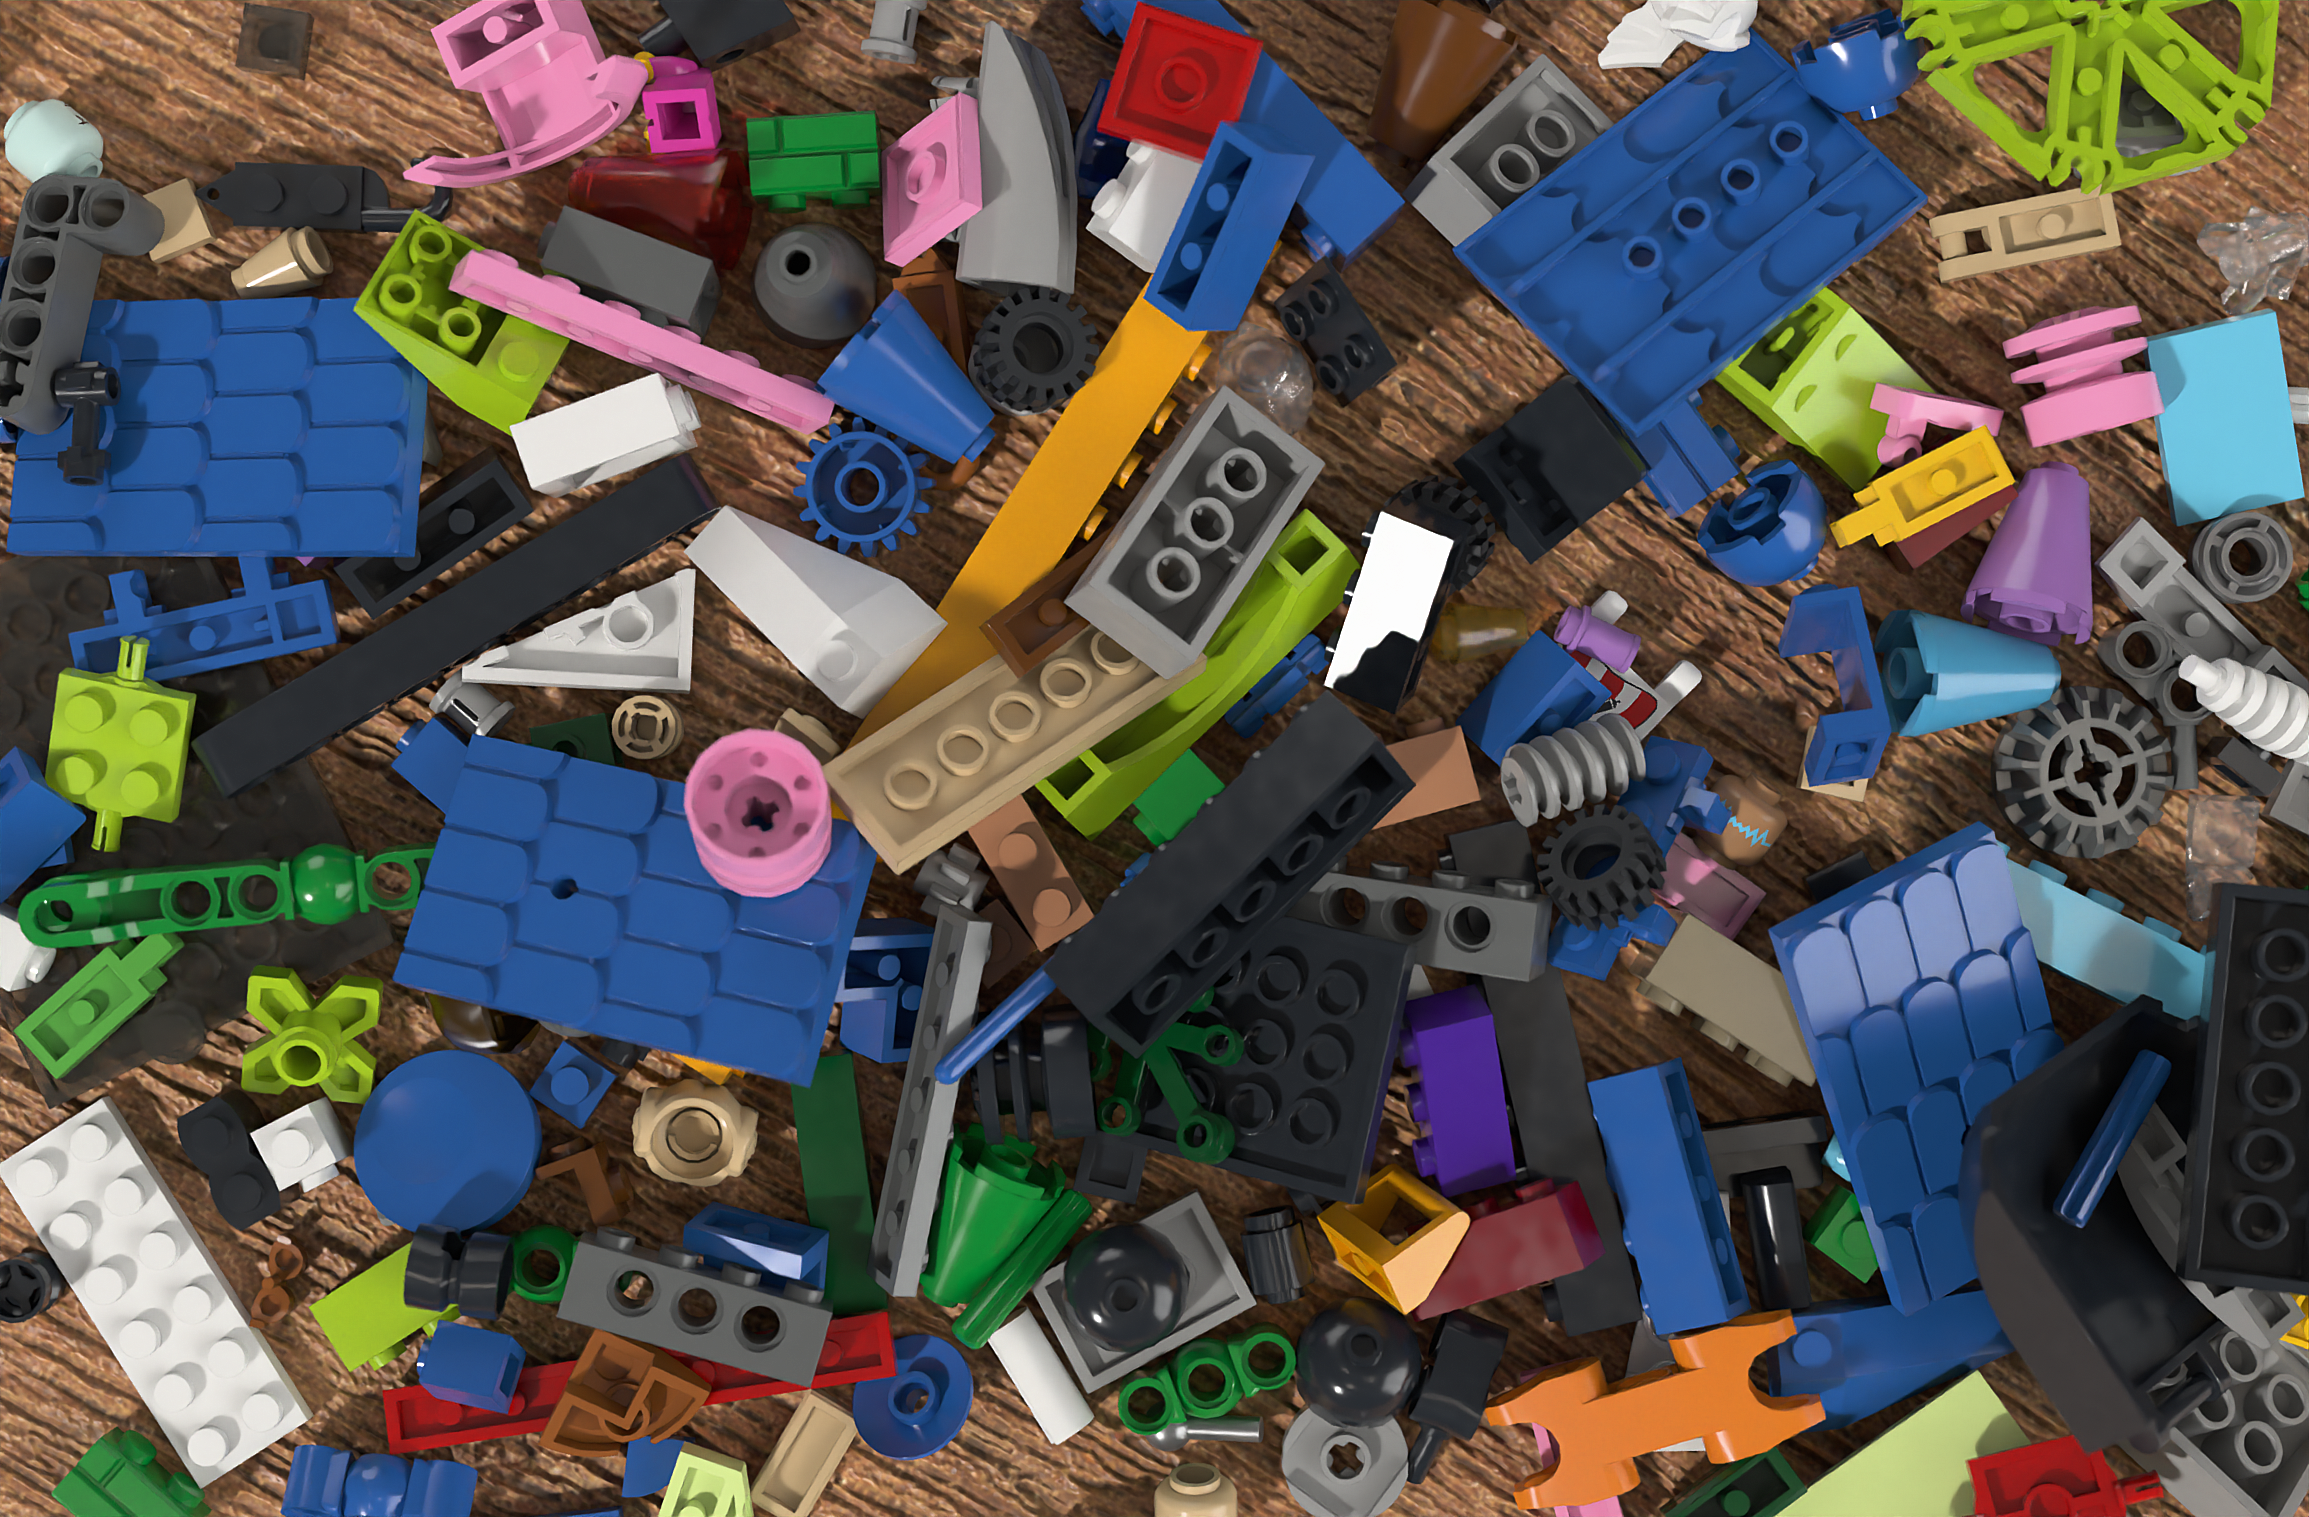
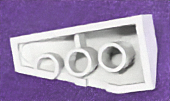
M725 505L684 551L805 676L839 708L861 719H864L949 624L902 580L728 505Z

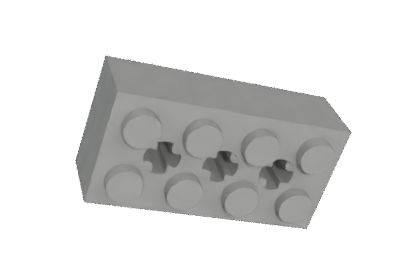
M1223 385L1194 410L1064 603L1168 680L1194 664L1326 463L1226 385ZM1157 576H1159L1163 580L1162 584L1158 580Z

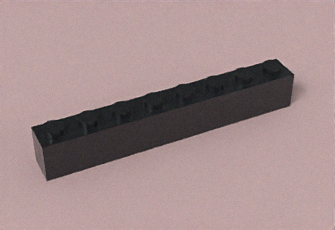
M1516 817L1443 834L1446 848L1436 850L1439 870H1455L1469 873L1472 875L1471 884L1495 887L1496 879L1527 881L1535 884V894H1542L1526 826L1522 825ZM1471 906L1467 913L1468 927L1474 935L1487 939L1491 929L1489 917L1480 908ZM1546 960L1545 973L1529 982L1476 973L1466 974L1467 986L1475 984L1493 1015L1510 1135L1515 1134L1520 1159L1514 1160L1517 1180H1514L1516 1189L1547 1177H1552L1555 1186L1578 1180L1606 1251L1604 1255L1586 1268L1550 1279V1283L1540 1285L1541 1297L1548 1322L1559 1321L1565 1334L1568 1337L1643 1320L1613 1189H1611L1606 1177L1605 1167L1607 1164L1597 1122L1593 1115L1592 1101L1560 968L1552 966Z

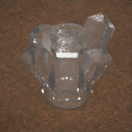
M2251 205L2242 222L2205 224L2197 236V243L2207 256L2219 257L2220 269L2225 278L2230 281V286L2221 294L2223 308L2227 314L2238 316L2250 313L2265 296L2288 300L2300 269L2309 263V218L2300 212L2287 213L2285 211L2275 214Z

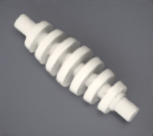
M2189 655L2183 660L2179 668V676L2197 686L2196 697L2199 703L2208 710L2215 712L2220 719L2232 725L2237 732L2250 739L2258 747L2309 766V694L2304 689L2279 677L2265 674L2249 666H2243L2241 663L2228 658L2217 659L2211 664L2196 655Z

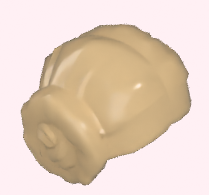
M685 1079L665 1089L659 1087L647 1088L644 1090L641 1106L636 1109L633 1118L634 1152L638 1157L645 1158L652 1172L663 1179L698 1187L717 1185L727 1176L737 1177L741 1175L751 1155L754 1154L758 1136L755 1131L758 1112L749 1106H741L726 1087L714 1083L705 1086L699 1080Z

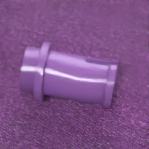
M1570 605L1558 623L1554 640L1562 643V649L1568 654L1577 650L1616 668L1621 673H1625L1638 652L1641 637L1636 634H1630L1591 615L1592 609L1587 605H1583L1580 609Z

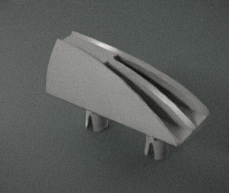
M991 20L985 25L979 78L936 76L931 83L949 94L956 95L962 92L977 99L979 117L982 210L938 242H960L956 279L994 296L1006 298L1009 295L1012 297L1018 290L1029 287L1030 293H1033L1039 286L1049 287V297L1055 298L1061 291L1067 295H1073L1077 252V181L1070 123L1060 86L1048 58L1042 50ZM953 96L931 99L930 106L932 112Z

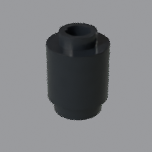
M1275 1206L1244 1215L1243 1220L1246 1230L1241 1232L1240 1236L1253 1294L1267 1295L1269 1304L1285 1303L1304 1297L1306 1295L1304 1286L1313 1283L1315 1275L1303 1221L1295 1219L1293 1206Z

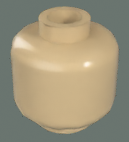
M1205 1463L1183 1464L1173 1469L1170 1475L1158 1484L1154 1495L1155 1517H1238L1236 1488L1230 1479L1222 1475L1219 1469Z

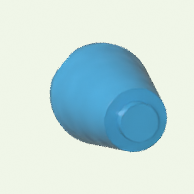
M1916 609L1893 610L1883 620L1875 639L1873 652L1884 653L1882 673H1879L1892 732H1899L1898 736L1912 738L2038 708L2040 704L2050 700L2052 694L2058 690L2061 681L2060 664L2057 658L2052 655L2050 649L2043 643Z

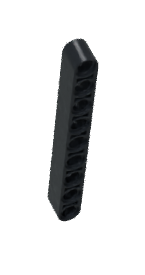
M684 453L676 456L213 727L195 739L191 746L223 799L226 801L235 798L710 519L722 507L690 454Z

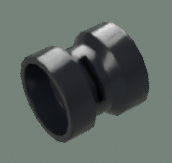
M41 1250L25 1251L0 1263L1 1321L8 1323L24 1322L54 1307L63 1297L67 1285L66 1278L50 1253ZM25 1274H29V1275H31L32 1277H34L35 1279H32V1278H30L29 1276H27V1275H25Z

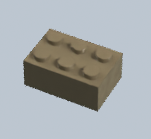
M1668 908L1667 912L1678 925L1667 947L1646 942L1628 969V972L1642 980L1635 991L1676 1016H1679L1683 1008L1687 1009L1695 1015L1689 1026L1718 1045L1724 1046L1733 1052L1737 1044H1741L1749 1050L1743 1061L1772 1080L1788 1087L1792 1079L1795 1078L1812 1086L1817 1076L1783 974L1693 915Z

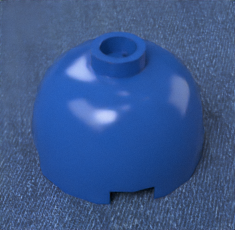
M1891 8L1883 9L1829 28L1831 34L1827 37L1829 43L1814 50L1810 40L1798 43L1791 49V53L1799 77L1808 94L1823 108L1840 113L1858 111L1861 121L1872 120L1898 109L1896 97L1909 90L1922 72L1916 63L1926 53L1924 38L1917 37L1906 40L1904 32L1918 17L1909 18L1901 22L1902 9L1901 13L1896 16V20H1894Z
M1789 459L1773 461L1744 476L1751 486L1739 494L1729 505L1720 497L1703 519L1697 536L1698 543L1705 549L1707 558L1715 567L1729 578L1752 587L1777 585L1787 580L1796 581L1806 576L1818 562V554L1824 545L1830 524L1824 497L1807 472L1800 470Z

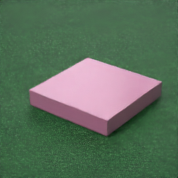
M962 92L957 93L881 152L885 261L904 267L982 210L977 99Z

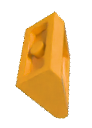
M1398 1164L1386 1166L1368 1180L1363 1204L1353 1205L1337 1201L1317 1216L1338 1262L1405 1315L1426 1300L1470 1224V1218L1467 1213ZM1400 1197L1432 1221L1401 1244L1395 1246L1378 1232Z

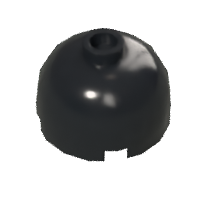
M1117 1221L1107 1224L1106 1227L1094 1230L1076 1243L1063 1268L1061 1297L1067 1318L1084 1339L1106 1351L1133 1353L1155 1346L1175 1330L1187 1307L1189 1278L1182 1256L1166 1235L1144 1223Z
M1355 1296L1333 1301L1311 1317L1298 1337L1295 1350V1382L1297 1391L1314 1414L1333 1426L1347 1428L1348 1426L1358 1428L1383 1426L1404 1411L1419 1384L1422 1357L1416 1333L1402 1313L1381 1300Z

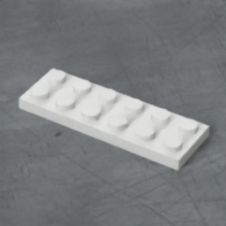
M110 1096L101 1098L0 1163V1177L200 1489L314 1416L260 1330L249 1326L252 1319Z

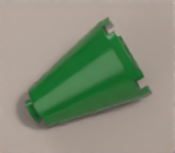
M971 1122L967 1132H960L959 1123L953 1124V1141L945 1151L939 1180L941 1200L938 1209L932 1215L927 1239L929 1250L928 1263L925 1271L920 1274L919 1282L924 1286L922 1291L927 1298L941 1306L950 1308L956 1307L958 1303H971L989 1279L1002 1267L1058 1199L1067 1178L1060 1165L1053 1159H1051L1047 1169L1032 1157L1037 1147L1030 1142L1020 1143L1018 1136L1005 1131L1004 1144L987 1146L982 1123Z

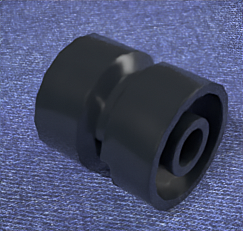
M422 1222L414 1234L406 1264L403 1291L405 1306L443 1312L450 1304H456L462 1316L498 1321L504 1311L512 1279L515 1255V1240L513 1236L476 1231L469 1239H463L459 1229L456 1227Z

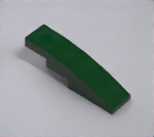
M848 1048L823 1051L819 1054L810 1088L790 1083L809 1223L811 1227L829 1231L823 1298L834 1301L832 1316L888 1309L889 1293L866 1274L878 1213L870 1173L871 1156L853 1051Z

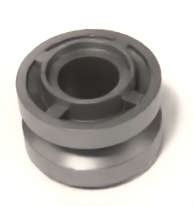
M2240 512L2218 517L2202 526L2191 541L2187 563L2189 573L2220 603L2239 604L2265 599L2273 595L2284 585L2292 569L2293 549L2287 533L2275 520L2256 512ZM2235 542L2243 544L2250 553V566L2244 575L2237 573L2229 561V552Z

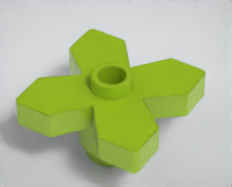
M256 965L248 980L246 1010L271 1032L247 1046L243 1055L242 1089L249 1092L280 1095L291 1084L295 1086H310L319 1083L331 1101L365 1104L375 1088L377 1059L353 1038L377 1025L381 1015L382 980L344 975L316 1001L292 968Z

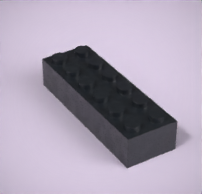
M1327 689L1315 701H1310L1303 705L1293 716L1290 726L1272 744L1256 751L1247 760L1243 772L1222 793L1208 798L1198 809L1196 818L1175 839L1160 845L1151 855L1148 865L1127 886H1122L1113 891L1104 901L1101 911L1080 932L1073 933L1065 938L1055 950L1054 957L1042 970L1089 1022L1138 1059L1381 821L1416 784L1380 739Z
M2232 882L2212 884L2175 1274L2184 1281L2309 1296V890Z

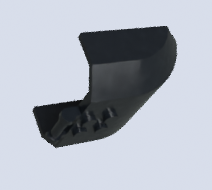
M2141 994L1984 1105L1975 1117L1969 1130L1960 1161L1958 1189L1962 1229L1978 1279L2006 1335L2086 1455L2126 1439L2139 1452L2153 1454L2169 1441L2171 1429L2204 1401L2212 1402L2217 1400L2231 1387L2229 1371L2208 1342L2227 1325L2187 1288L2157 1250L2129 1201L2117 1169L2085 1226L2079 1228L2070 1225L2053 1213V1203L2136 1056L2143 1049L2155 1052L2171 1063V1073L2155 1102L2187 1146L2200 1016L2195 1015L2188 1020L2179 1018L2163 1011V1001L2145 994ZM2186 1155L2175 1163L2183 1176L2185 1173ZM2184 1363L2188 1369L2186 1381L2155 1406L2147 1393Z

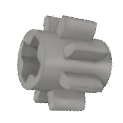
M957 842L954 843L949 854L940 849L929 854L912 887L916 892L926 896L920 910L935 918L938 916L940 903L964 905L974 911L991 878L990 875L977 869L983 856Z

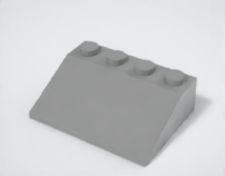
M1542 53L1428 161L1402 195L1456 247L1615 124Z
M2226 1326L2208 1342L2230 1373L2231 1387L2217 1400L2212 1402L2204 1401L2170 1430L2169 1441L2153 1454L2139 1452L2127 1439L2117 1444L2147 1472L2155 1469L2161 1481L2159 1483L2195 1517H2293L2309 1490V1350L2282 1340H2278L2272 1346L2262 1350L2229 1326ZM2184 1363L2147 1393L2155 1406L2186 1381L2188 1369Z

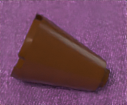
M1399 0L1366 132L1368 136L1377 140L1372 152L1405 169L1411 158L1423 163L1514 53L1522 36L1509 31L1508 28L1453 0Z

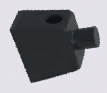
M658 0L667 16L636 37L646 52L653 54L655 57H677L691 48L702 66L710 67L711 72H715L792 37L801 30L795 17L783 0Z

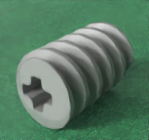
M1615 713L1604 714L1596 721H1583L1576 725L1574 729H1559L1552 736L1542 735L1536 737L1529 744H1515L1507 749L1501 762V783L1504 794L1514 816L1526 827L1532 826L1537 822L1538 810L1544 817L1552 819L1560 814L1561 803L1567 810L1573 812L1582 807L1584 796L1589 802L1596 804L1605 799L1606 789L1615 796L1624 794L1628 789V776L1633 781L1641 782L1646 777V763L1638 736L1629 721Z

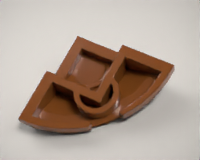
M593 1328L537 1445L568 1455L609 1457L618 1456L621 1443L638 1440L648 1435H651L650 1442L656 1444L678 1431L696 1414L709 1396L712 1386L681 1362L651 1343Z

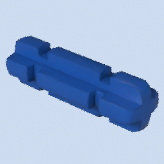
M1310 632L1292 649L1294 654L1289 659L1285 656L1248 691L1250 695L1245 700L1241 698L1223 715L1226 722L1241 737L1245 739L1250 738L1265 724L1261 718L1267 712L1271 716L1276 714L1309 683L1305 677L1311 671L1317 675L1329 664V662L1324 660L1327 646Z

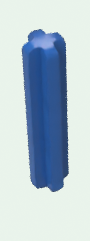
M2143 1049L2136 1056L2053 1203V1213L2062 1221L2079 1228L2086 1225L2171 1073V1063L2161 1055Z

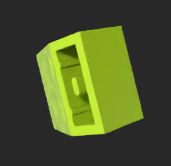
M415 209L353 310L457 406L513 437L509 426L527 420L573 339L448 289L456 265L471 250L480 253L481 250L486 248Z
M1824 287L1801 308L1789 314L1711 380L1854 494L1864 488L1882 465L1877 455L1879 442L1886 435L1885 431L1890 415L1870 408L1876 382L1935 393L1849 304L1827 287Z

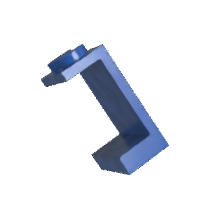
M1834 584L1815 585L1805 589L1800 595L1793 596L1778 644L1780 658L1831 651L1843 703V713L1820 716L1804 761L1809 787L1873 778L1892 732L1858 586L1838 589Z

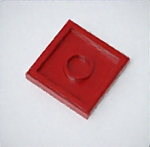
M1138 1L1097 130L1202 164L1220 122H1239L1264 41Z

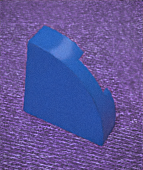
M672 1434L668 1438L653 1444L650 1442L651 1435H648L638 1440L630 1441L621 1497L645 1496L667 1486L670 1483L684 1441L695 1445L696 1438Z

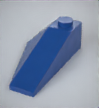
M1982 1286L1957 1288L1936 1301L1931 1300L1929 1305L1908 1317H1905L1891 1304L1889 1295L1809 1302V1307L1790 1309L1797 1334L1790 1336L1785 1342L1765 1350L1771 1397H1790L1803 1393H1819L1826 1419L1799 1432L1804 1433L1843 1428L2016 1351V1348L1997 1320ZM1761 1307L1762 1312L1786 1310Z

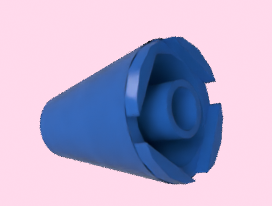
M895 289L872 314L873 319H870L856 333L818 380L814 389L824 398L952 464H955L962 455L970 462H973L997 434L988 426V423L995 414L907 297Z

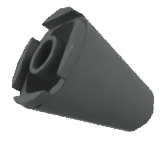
M804 222L792 225L778 232L761 249L751 273V298L760 320L780 340L801 349H828L851 337L868 322L877 301V273L869 253L851 233L829 223ZM809 269V271L806 274L801 275L804 271Z

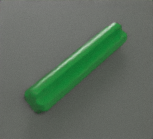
M1072 1188L1061 1192L1058 1199L1012 1255L989 1279L952 1324V1332L963 1344L973 1350L984 1346L1090 1216L1093 1207L1081 1193Z

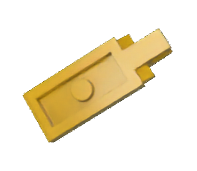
M1985 424L1866 484L1867 488L1853 494L1860 509L1829 524V527L1840 548L1848 546L1872 533L1880 547L1893 540L1894 542L1901 541L2013 484L2015 480Z

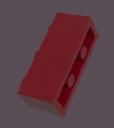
M1547 1177L1516 1189L1517 1200L1499 1205L1496 1196H1490L1460 1208L1470 1218L1469 1227L1426 1300L1411 1310L1414 1321L1418 1322L1584 1269L1606 1253L1578 1180L1555 1186L1552 1177ZM1427 1217L1404 1227L1407 1238L1432 1220ZM1405 1238L1404 1240L1400 1241V1242L1397 1243L1395 1246H1398V1245L1401 1244L1403 1241H1405L1407 1238Z

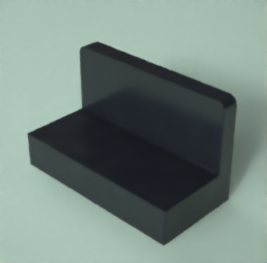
M1814 1109L1700 1124L1718 1191H1728L1729 1198L1743 1196L1740 1179L1744 1175L1765 1168L1787 1166V1169L1791 1170L1795 1189L1820 1186L1824 1181L1822 1164L1820 1163L1819 1142L1828 1141L1825 1116Z

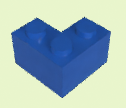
M905 917L858 920L835 1002H843L839 1045L880 1063L909 1060L935 931L934 928Z

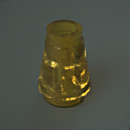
M1447 602L1431 644L1435 659L1437 661L1449 660L1455 666L1512 649L1516 646H1524L1527 641V622L1522 608L1510 609L1508 607Z

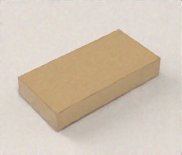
M819 1388L808 1390L750 1487L751 1501L777 1517H807L858 1432L853 1418L852 1407Z

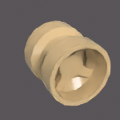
M649 695L635 696L624 701L616 710L612 720V735L617 746L626 755L637 759H660L671 754L680 745L684 735V720L679 709L666 699Z

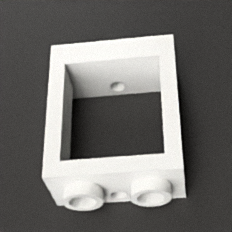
M655 373L509 427L531 487L553 498H557L698 447L692 430L702 426L690 393L688 391L683 392L679 384L673 385L659 373Z

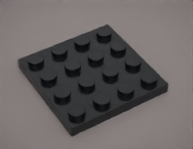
M1284 915L1213 984L1214 997L1208 1008L1201 1012L1186 1011L1175 1021L1204 1029L1213 1025H1223L1239 1032L1244 1041V1051L1241 1058L1235 1064L1227 1067L1210 1063L1201 1054L1170 1047L1202 1108L1205 1111L1218 1113L1226 1117L1234 1129L1235 1142L1231 1153L1222 1162L1210 1166L1353 1205L1364 1203L1418 946ZM1225 1034L1220 1036L1214 1045V1051L1218 1057L1223 1056L1229 1047V1040ZM1148 1066L1138 1105L1141 1111L1140 1125L1133 1134L1122 1137L1121 1141L1187 1159L1181 1153L1177 1144V1130L1180 1124ZM1203 1124L1199 1125L1194 1132L1193 1143L1196 1147L1202 1146L1207 1138V1130Z

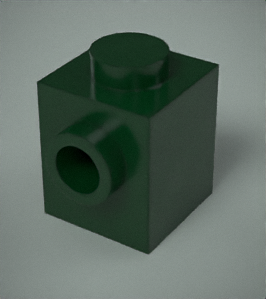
M600 713L529 728L532 742L524 743V745L561 752L570 757L626 769L623 751L617 746L612 735V720L615 713Z

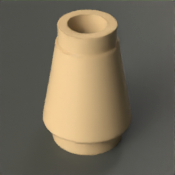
M306 226L297 230L290 227L244 262L241 267L233 270L231 278L236 291L243 300L276 298L322 285L323 277L333 272V262L325 243L313 228Z

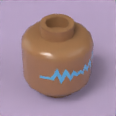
M1753 772L1750 773L1746 780L1734 775L1722 776L1709 791L1720 796L1719 800L1726 809L1732 811V815L1722 835L1694 828L1697 834L1693 838V842L1712 860L1727 869L1734 870L1738 864L1747 867L1755 866L1764 858L1786 829L1787 817L1777 804L1783 795L1770 782Z

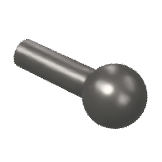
M1165 1400L1152 1405L1146 1412V1416L1154 1417L1159 1414L1164 1407ZM1187 1414L1186 1422L1170 1423L1167 1428L1159 1433L1145 1435V1437L1153 1447L1161 1451L1178 1450L1186 1445L1189 1440L1262 1442L1264 1421L1262 1416L1222 1415L1204 1419Z

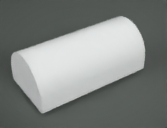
M1023 1307L1009 1314L988 1339V1342L1051 1444L1055 1443L1057 1446L1091 1422L1094 1414L1029 1308Z

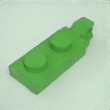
M175 932L149 935L138 945L130 937L121 940L118 944L107 946L15 1028L14 1032L55 1079L66 1076L159 992L157 989L168 980L159 968L165 965L185 946L184 942Z

